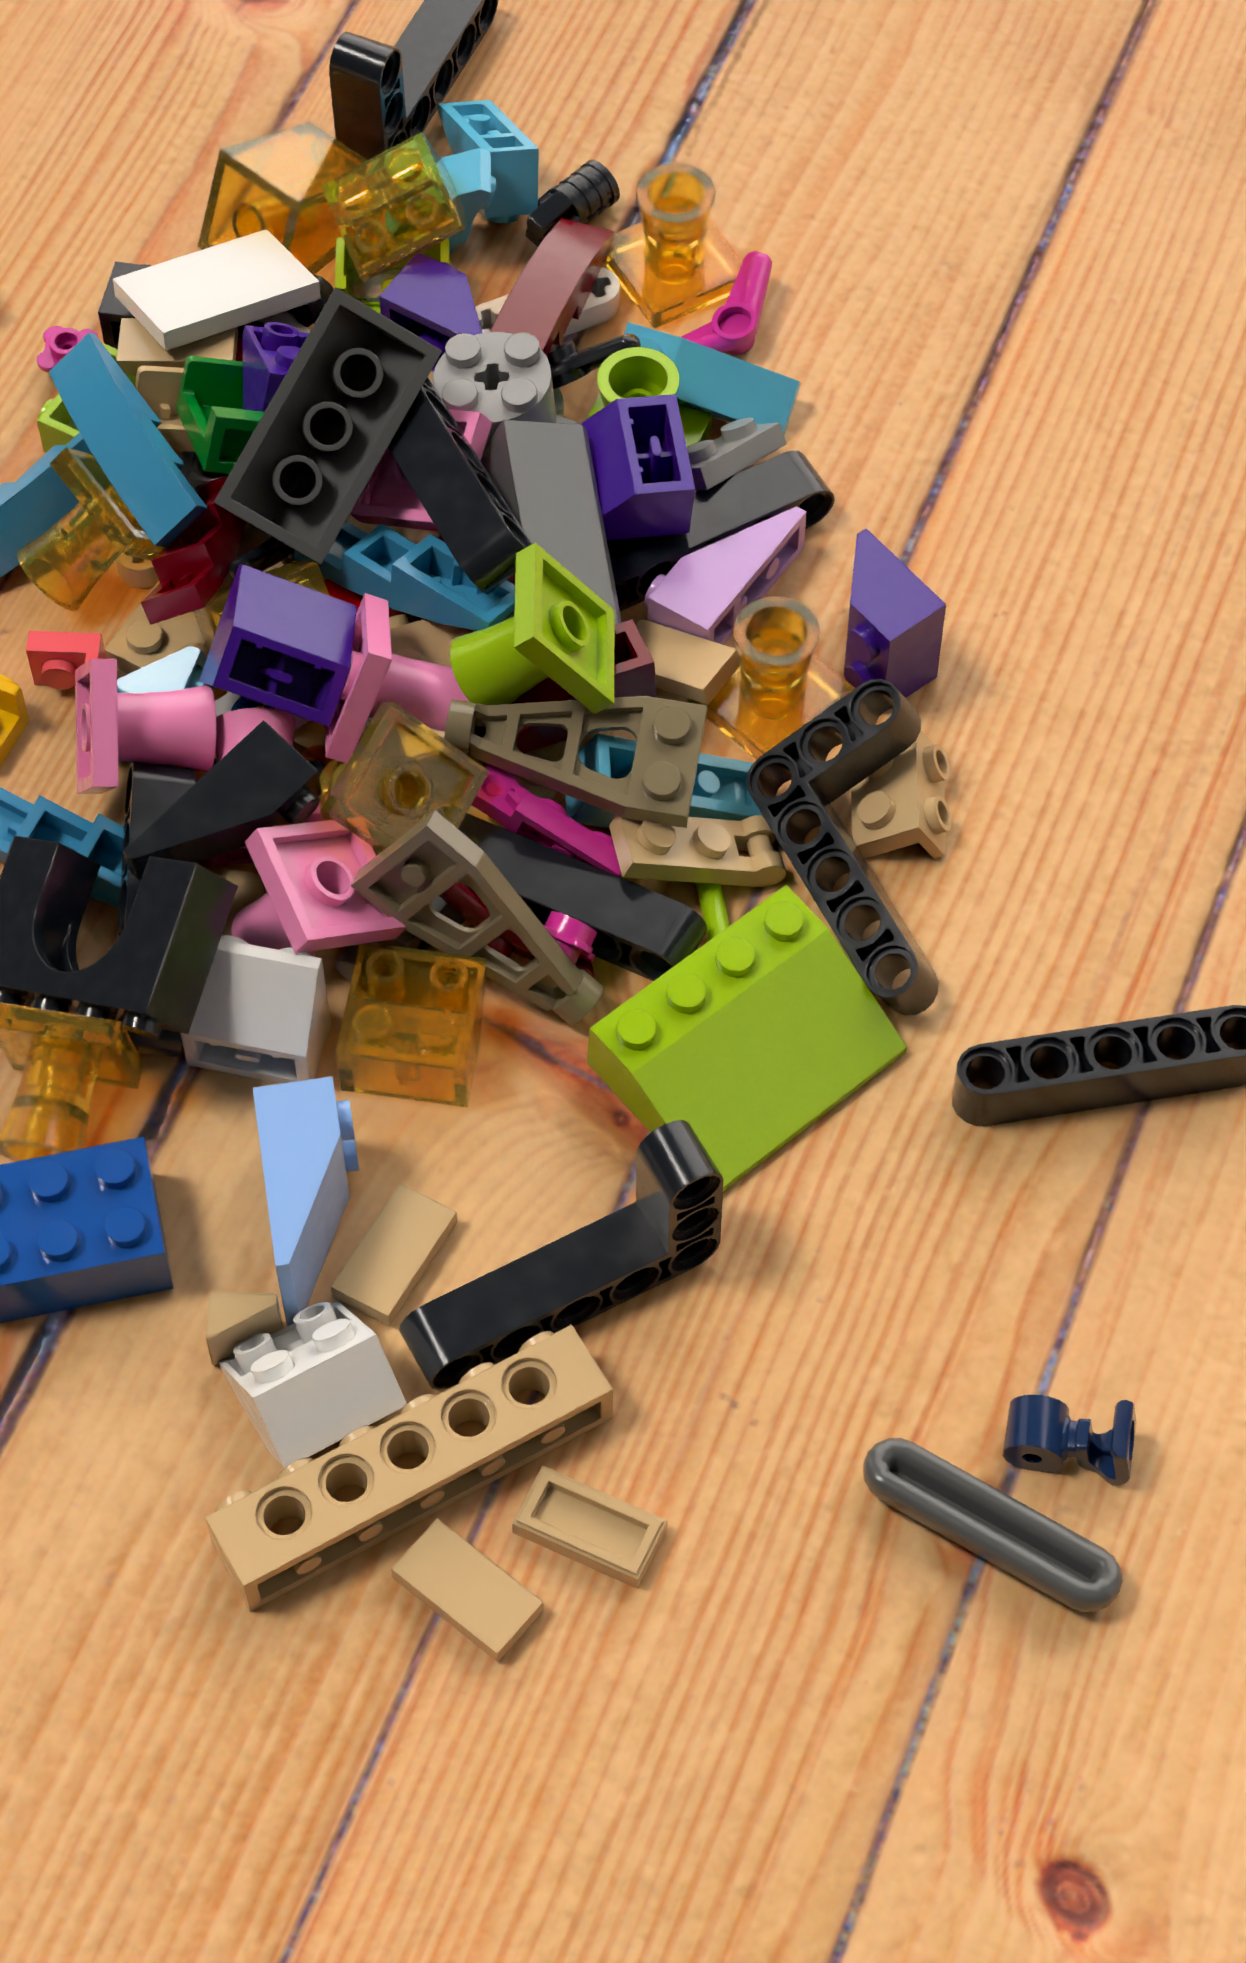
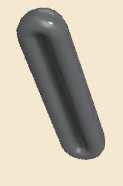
M888 1438L876 1443L867 1452L863 1463L864 1481L870 1492L882 1502L1073 1609L1081 1612H1096L1108 1607L1118 1597L1123 1582L1121 1568L1114 1556L1099 1545L914 1442L903 1438Z

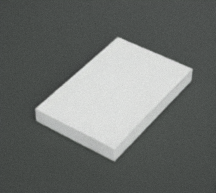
M267 229L113 278L115 297L165 350H170L321 299L319 280Z

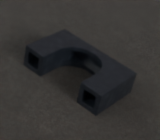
M14 836L0 876V1007L23 1012L25 1003L31 1004V1010L62 1021H67L69 1012H75L74 1017L76 1019L112 1030L115 1020L122 1021L120 1025L122 1028L155 1039L159 1038L161 1029L189 1034L238 886L197 863L149 856L128 920L118 940L101 959L79 970L76 957L78 931L101 864L59 842Z

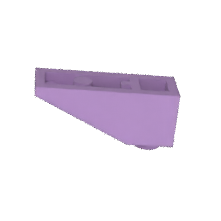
M796 506L681 557L666 576L663 574L658 575L648 588L644 600L645 606L648 607L647 620L724 645L804 549L806 511Z

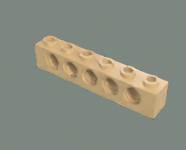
M572 1325L556 1333L551 1331L539 1333L527 1340L520 1347L518 1353L495 1365L487 1362L472 1368L460 1379L459 1384L437 1396L425 1394L413 1399L401 1409L399 1416L376 1428L364 1426L352 1431L341 1440L338 1448L315 1460L303 1458L291 1463L279 1473L277 1480L254 1492L244 1490L230 1495L216 1507L214 1513L205 1517L212 1545L251 1612L613 1418V1389ZM525 1390H536L546 1396L539 1403L532 1405L522 1404L514 1399L518 1393ZM468 1421L479 1422L486 1426L482 1433L472 1437L461 1436L454 1432L458 1425ZM406 1453H417L426 1458L420 1466L413 1469H402L393 1464L399 1456ZM346 1485H356L365 1490L362 1496L350 1502H341L332 1497L336 1490ZM294 1517L304 1522L292 1534L279 1535L270 1531L273 1524L283 1518Z

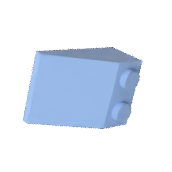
M333 1076L253 1087L275 1267L287 1326L294 1323L293 1318L297 1313L307 1308L350 1198L346 1172L359 1171L350 1100L336 1101Z

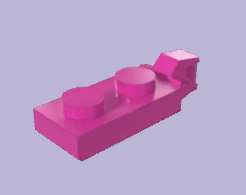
M490 764L482 772L466 800L467 803L505 826L506 830L622 878L611 836L587 829L570 818L567 811L555 801L547 798H538L529 791L526 792V788L519 785L517 776Z

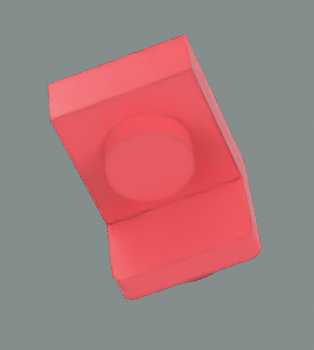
M29 631L26 654L34 685H45L55 689H69L75 687V670L91 658L115 659L107 658L101 633Z

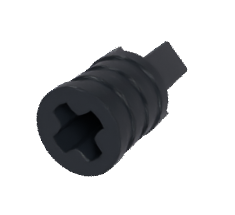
M588 160L579 169L571 173L569 177L563 179L559 185H555L538 199V208L527 218L526 237L538 247L561 218L588 224L596 216L604 212L607 207L614 205L620 198V191L612 173L602 163L596 160Z

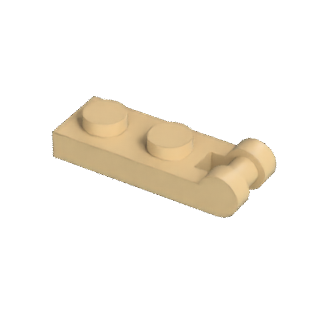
M616 815L609 825L621 874L625 878L768 887L779 883L786 876L781 854L773 851L772 844L776 837L763 815L751 816L742 821L689 817L687 828L658 824L647 820L627 819ZM738 851H748L749 856H739Z

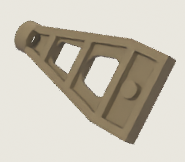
M650 696L614 698L613 705L594 714L578 700L484 705L452 699L445 726L444 749L470 753V757L623 818L640 821L647 820L653 823L687 828L708 706ZM476 726L485 727L486 733L483 737L475 735ZM527 726L564 728L568 736L563 758L553 762L522 753L517 748L520 730ZM609 730H626L632 733L637 740L632 771L624 778L614 779L585 767L579 759L581 741L588 734Z
M436 810L432 811L358 871L351 885L352 888L387 917H394L405 925L404 930L544 1010H553L569 1025H574L581 1021L593 1009L602 995L603 986L585 970H580L573 964L487 854ZM455 883H462L469 886L487 907L490 917L475 928L464 927L437 912L431 902ZM511 930L522 940L535 958L525 966H522L490 948L487 944L504 931Z

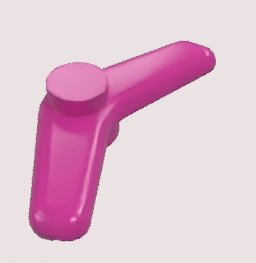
M758 251L749 252L743 259L726 304L716 310L711 322L681 336V338L722 353L728 352L738 355L748 352L755 343V336L758 331L772 269L771 258L767 254Z

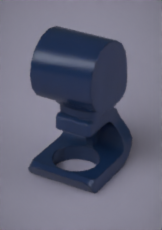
M1043 1395L1016 1397L1011 1400L1002 1456L1013 1466L1049 1473L1061 1471L1063 1461H1066L1068 1457L1077 1458V1462L1081 1467L1097 1473L1109 1484L1123 1485L1130 1479L1137 1422L1134 1404L1128 1400L1119 1401L1115 1406L1113 1428L1106 1433L1097 1434L1093 1431L1091 1419L1071 1420L1069 1408L1058 1399Z

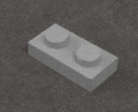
M752 417L739 419L723 426L720 429L722 436L718 439L705 440L687 446L695 491L708 490L785 446L787 443L780 422L755 424Z

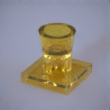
M670 163L660 165L649 170L641 177L636 187V198L642 222L614 234V241L604 261L608 269L618 277L620 285L654 329L728 297L743 262L709 218L716 195L712 180L702 170L687 164Z
M65 447L50 465L79 502L48 530L20 548L16 555L26 575L48 598L67 610L77 611L96 583L121 554L151 561L165 547L155 546L116 492L92 454Z
M771 596L751 602L739 612L735 619L733 635L739 654L740 667L708 705L687 698V702L707 705L706 718L757 760L855 688L814 654L820 637V627L813 612L804 604L794 599Z
M393 701L380 704L348 763L332 759L320 775L322 790L320 795L321 811L325 821L335 820L369 845L382 852L434 810L458 829L489 771Z
M0 1002V1048L12 1068L23 1071L9 1115L0 1132L1 1155L17 1162L86 1148L87 1127L95 1082L138 1089L144 1065L127 1030L120 1026L121 1021Z

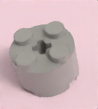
M487 332L476 335L462 333L450 338L446 343L445 353L439 359L433 373V385L448 409L481 412L492 421L486 445L503 420L557 423L550 364L545 353L540 349L539 341L535 336L524 332L516 334Z

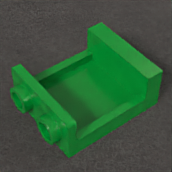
M188 356L186 358L176 411L204 471L230 474L264 412L243 410V362L199 356Z

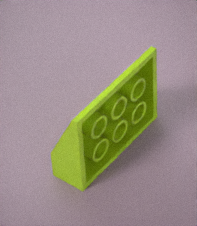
M785 885L591 1026L589 1029L587 1064L650 1132L672 1121L684 1120L689 1122L724 1179V1192L906 1053L907 1046L829 928Z

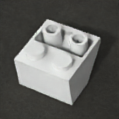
M221 936L189 1034L181 1033L187 1065L275 1083L315 1079L331 1027L322 958L313 957L307 952L294 953L293 948L290 947L277 950L251 945L238 937Z
M339 1301L332 1304L321 1302L301 1310L293 1318V1324L272 1335L260 1333L244 1339L234 1347L233 1355L218 1362L266 1449L284 1468L297 1460L307 1458L342 1440L352 1431L368 1426L403 1408L407 1404L377 1334Z

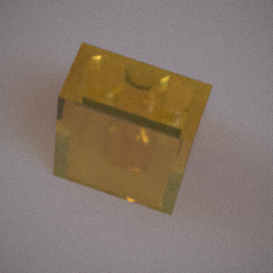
M311 122L221 148L198 247L203 250L267 229L312 275H315L336 258V238L361 237L377 224L390 175Z

